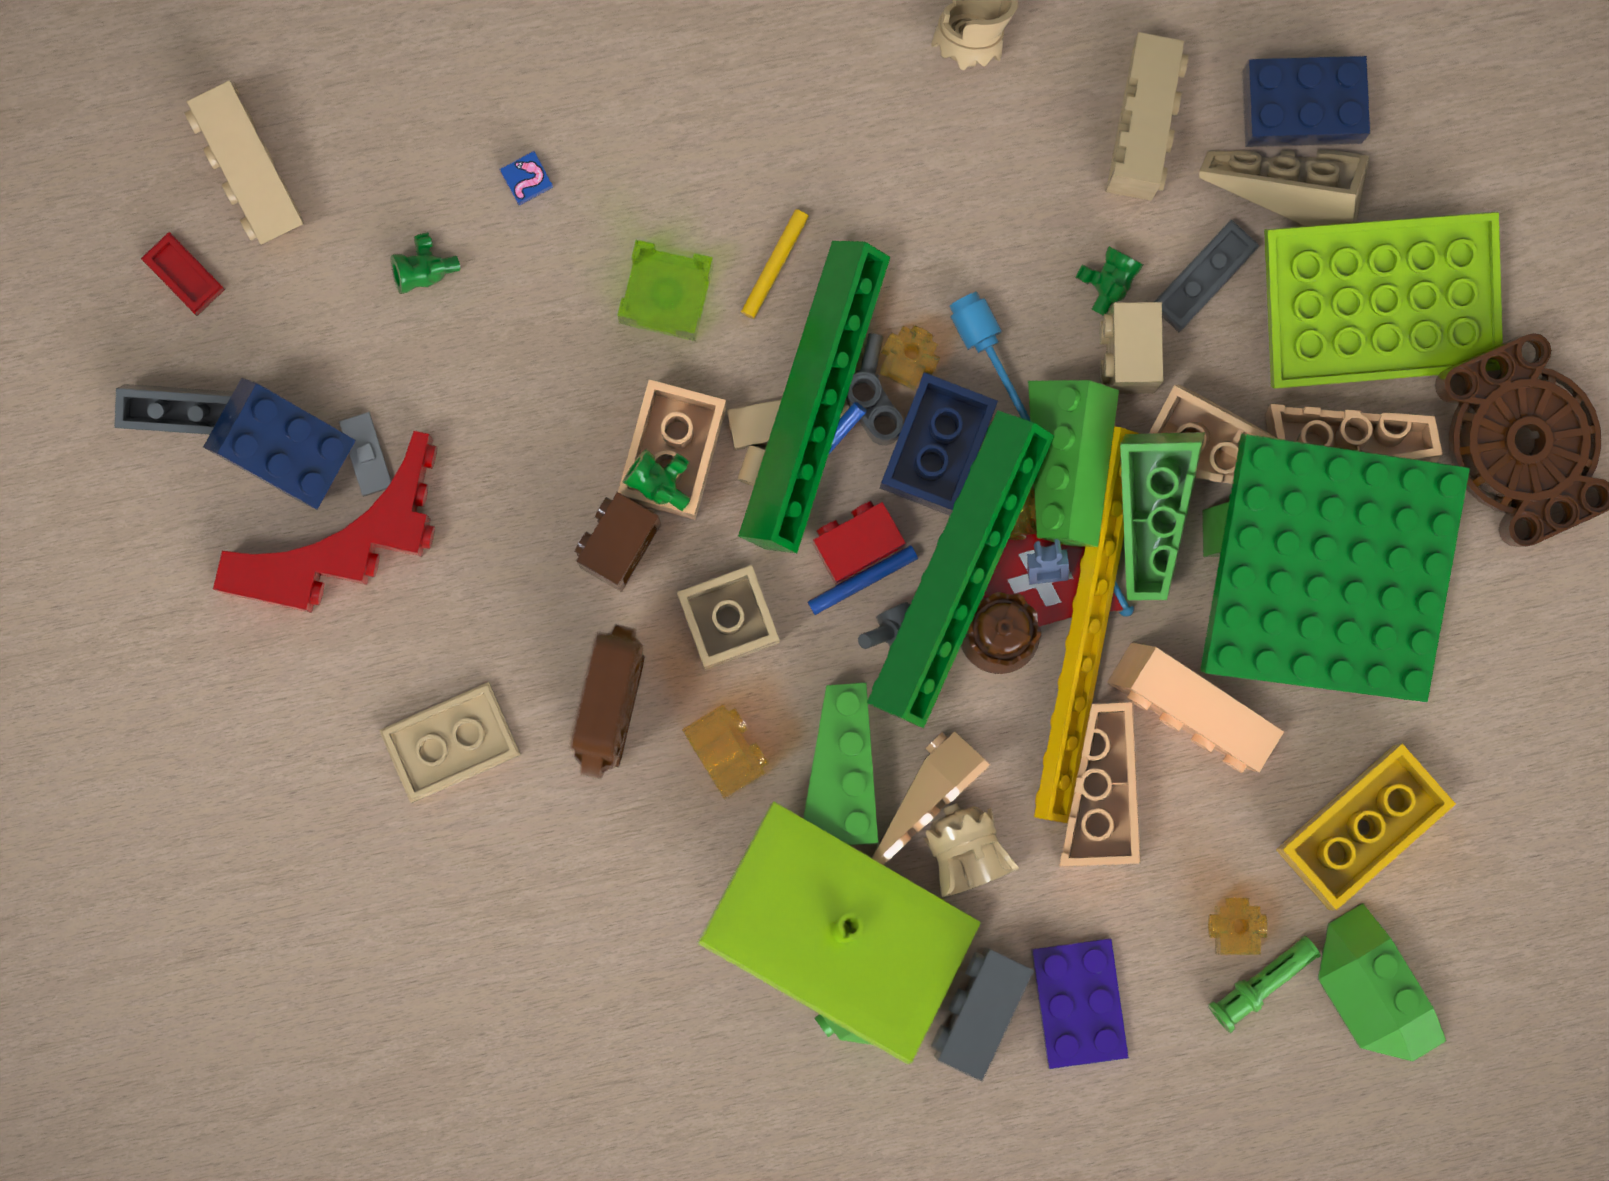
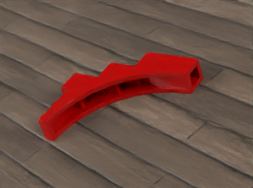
M413 431L404 460L387 489L365 513L343 530L315 544L286 552L247 554L222 551L213 590L227 595L312 613L313 606L320 605L324 593V582H320L321 575L367 585L369 576L375 577L379 566L380 554L375 553L376 547L422 557L424 548H431L435 533V526L430 525L431 518L427 514L417 512V507H424L427 499L429 485L423 483L426 469H433L437 456V446L432 445L433 438L430 434Z

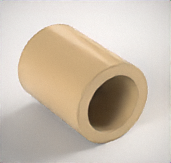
M755 446L748 447L737 480L754 487L765 453L764 449Z

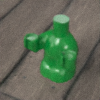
M428 232L414 236L417 249L416 256L391 255L392 273L399 294L408 293L416 287H430L434 283L441 281L445 274L460 271V263L457 256L442 259L432 255L430 248L433 243Z
M1110 246L1107 248L1105 254L1106 262L1101 272L1092 270L1082 264L1076 275V278L1086 284L1091 283L1095 286L1099 296L1091 310L1102 316L1107 314L1112 303L1119 302L1126 297L1134 277L1144 265Z
M645 449L629 468L622 483L639 490L647 499L657 504L670 503L680 511H683L691 498L676 488V478L679 473H684L690 461L677 453L671 462L663 468L660 464L656 463L654 456Z

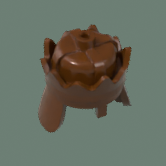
M996 592L988 598L982 599L961 644L965 656L973 665L985 672L1007 674L1019 670L1032 659L1039 646L1042 631L1038 625L1037 611L1027 604L1021 594L1010 595Z

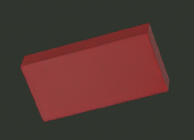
M170 232L141 257L143 262L196 316L225 290Z

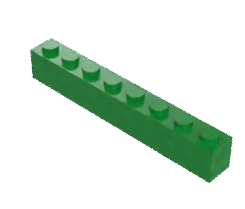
M832 241L738 534V537L765 550L797 554L891 258L867 242Z
M997 410L992 423L987 429L986 437L979 453L971 465L970 473L962 491L954 503L953 511L944 531L938 539L936 549L927 569L922 574L915 596L905 612L902 625L889 648L885 663L872 686V692L867 700L868 704L924 729L1053 441L1054 435L1036 423Z

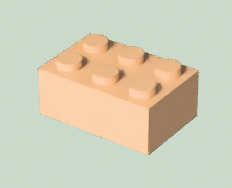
M649 380L618 493L639 505L696 520L726 411V400ZM645 449L654 456L656 463L660 464L663 468L671 462L677 453L690 461L684 473H679L676 478V488L691 498L683 511H680L670 503L657 504L647 499L639 490L622 483L629 468Z

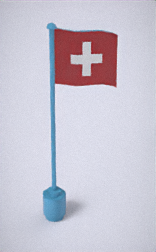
M976 291L952 303L949 306L953 313L950 318L967 350L974 347L978 353L986 350L1020 417L1030 421L1024 405L992 347L999 343L996 336L1002 330L986 299H981ZM1037 531L1008 539L983 595V599L996 592L1010 595L1021 594L1027 604L1037 611L1038 625L1040 627L1072 617L1073 600L1077 593L1081 572L1080 562L1084 556L1085 546H1066L1060 544L1061 550H1067L1069 580L1029 585L1027 554L1035 553L1034 544L1037 541H1040L1041 547H1049L1055 544V542L1037 538ZM1115 581L1110 612L1121 611L1119 613L1122 616L1128 617L1133 614L1134 606L1129 607Z

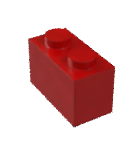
M872 501L866 502L851 511L854 518L839 525L837 520H834L816 530L819 537L813 539V545L835 585L905 547L906 543L883 502L876 506L873 505Z

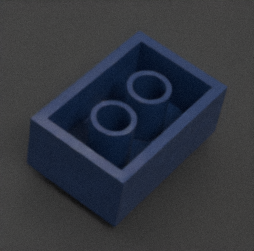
M1367 56L1249 59L1242 70L1245 147L1362 144L1370 134Z
M924 372L879 489L950 516L954 503L959 497L970 473L971 465L978 455L998 401Z
M241 378L203 448L297 501L318 510L356 440L258 383Z

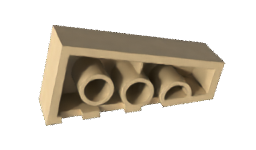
M1138 32L1133 44L1106 192L1152 201L1157 190L1163 191L1168 168L1164 167L1165 155L1171 152L1175 130L1170 129L1172 115L1178 114L1182 92L1176 91L1178 77L1184 78L1189 58L1188 54L1182 53L1184 41Z

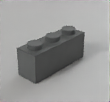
M124 384L116 388L114 428L210 435L233 392Z

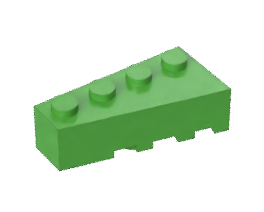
M866 683L826 685L803 819L848 845L878 843Z

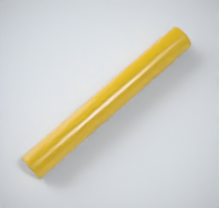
M795 209L741 310V313L745 316L755 319L809 218L803 211Z

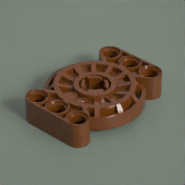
M1536 333L1516 337L1445 369L1438 375L1435 382L1436 393L1440 399L1447 403L1458 404L1449 430V454L1452 464L1470 468L1466 490L1474 498L1495 511L1505 513L1499 524V534L1506 544L1514 547L1535 545L1609 510V482L1605 479L1592 477L1597 468L1601 452V427L1596 410L1586 393L1575 382L1555 370L1544 368L1551 358V345L1544 336ZM1525 342L1532 344L1536 351L1535 359L1531 363L1522 357L1521 350ZM1490 358L1495 359L1500 365V374L1496 379L1491 378L1486 372V363ZM1454 374H1458L1464 380L1465 388L1461 395L1453 393L1450 388V379ZM1556 382L1559 383V384H1561L1565 389H1563V388H1561L1560 386L1556 385ZM1522 426L1528 428L1531 432L1537 431L1540 436L1535 438L1534 448L1529 453L1530 456L1521 453L1515 444L1516 433ZM1478 486H1480V487H1481L1484 491H1486L1487 493H1489V494L1495 496V500H1493V499L1489 498L1488 496H1486V495L1478 488ZM1591 486L1596 488L1599 493V501L1594 507L1587 503L1585 497L1586 491ZM1555 502L1559 503L1564 510V516L1558 524L1550 517V508ZM1520 518L1526 521L1529 528L1527 536L1522 540L1514 532V525Z
M615 624L611 632L607 634L598 632L596 635L570 745V750L574 751V758L581 765V775L601 779L605 771L614 767L619 768L645 660V655H642L643 645L636 638V628Z

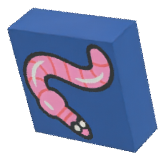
M534 151L500 169L519 206L553 188Z

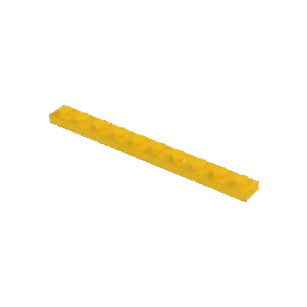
M1114 427L1099 544L1098 547L1085 546L1084 556L1080 562V578L1077 593L1073 600L1070 630L1065 641L1066 651L1062 672L1058 678L1055 708L1050 719L1051 729L1047 750L1043 756L1040 787L1035 798V818L1067 824L1070 817L1124 539L1120 444L1125 434H1139L1122 427Z

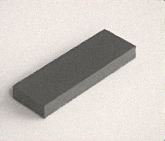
M1230 220L1154 301L1162 302V317L1180 333L1260 245L1235 222Z

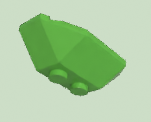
M1361 903L1328 923L1318 981L1358 1047L1415 1061L1446 1042L1447 1040L1432 1004L1391 937L1366 906Z

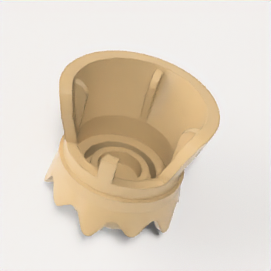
M953 0V3L943 9L931 47L939 45L942 57H950L957 61L961 70H965L968 66H976L979 63L982 66H986L993 56L995 60L1000 61L1004 28L1016 12L1018 0Z
M958 803L943 809L945 816L932 822L930 830L926 831L927 837L923 838L939 864L941 898L971 890L1019 869L997 839L992 808L987 809V814L986 812L983 813L978 807L960 809Z

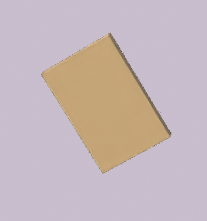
M489 682L379 730L410 803H414L521 756Z

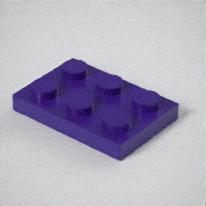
M1112 939L1031 949L1048 1069L1129 1058Z

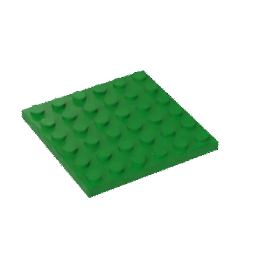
M1241 433L1200 671L1213 675L1428 703L1470 468Z

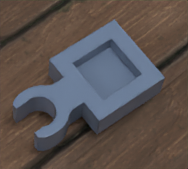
M1054 539L1055 544L1049 547H1041L1040 541L1035 542V553L1027 554L1029 585L1069 580L1067 550H1061L1060 540Z

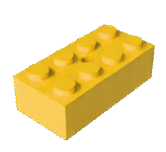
M1403 743L1393 745L1281 844L1276 851L1328 910H1338L1453 808L1456 803ZM1359 820H1365L1369 825V830L1365 835H1361L1358 831Z

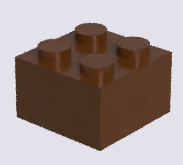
M617 492L612 500L608 497L604 499L595 515V518L598 519V525L592 534L587 531L584 533L574 552L577 553L578 559L576 562L582 570L622 592L658 532L661 522L658 515Z

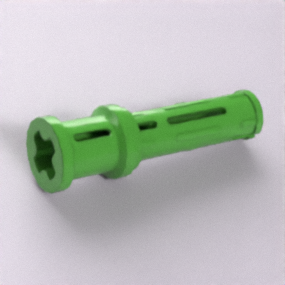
M1303 936L1291 948L1273 960L1248 981L1244 979L1237 981L1234 984L1235 989L1217 1003L1214 1001L1209 1003L1210 1011L1229 1033L1235 1030L1234 1025L1252 1011L1258 1012L1262 1009L1261 1006L1264 1005L1263 1000L1289 981L1316 958H1319L1321 956L1319 950L1307 936Z

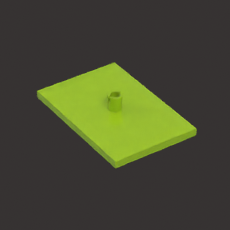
M1499 212L1264 229L1271 387L1274 389L1439 375L1445 369L1503 344ZM1490 358L1485 368L1486 371L1500 370V365L1495 359Z
M773 802L770 804L697 943L902 1062L910 1064L913 1062L981 922L783 806Z

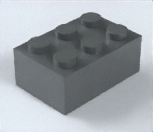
M984 948L982 954L975 952L965 974L971 976L965 991L957 989L948 1008L950 1012L954 1013L948 1027L940 1025L931 1044V1047L937 1050L934 1057L956 1070L979 1081H983L1034 970L988 948Z

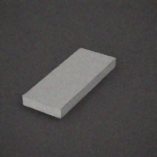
M370 412L339 421L342 433L356 440L349 455L362 496L386 490L391 483V478Z

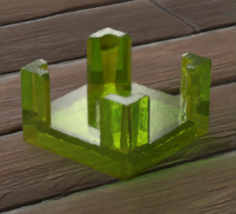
M635 240L631 257L632 269L625 297L621 298L617 314L619 324L696 341L714 267L713 257L694 253L693 258L658 251L653 243Z

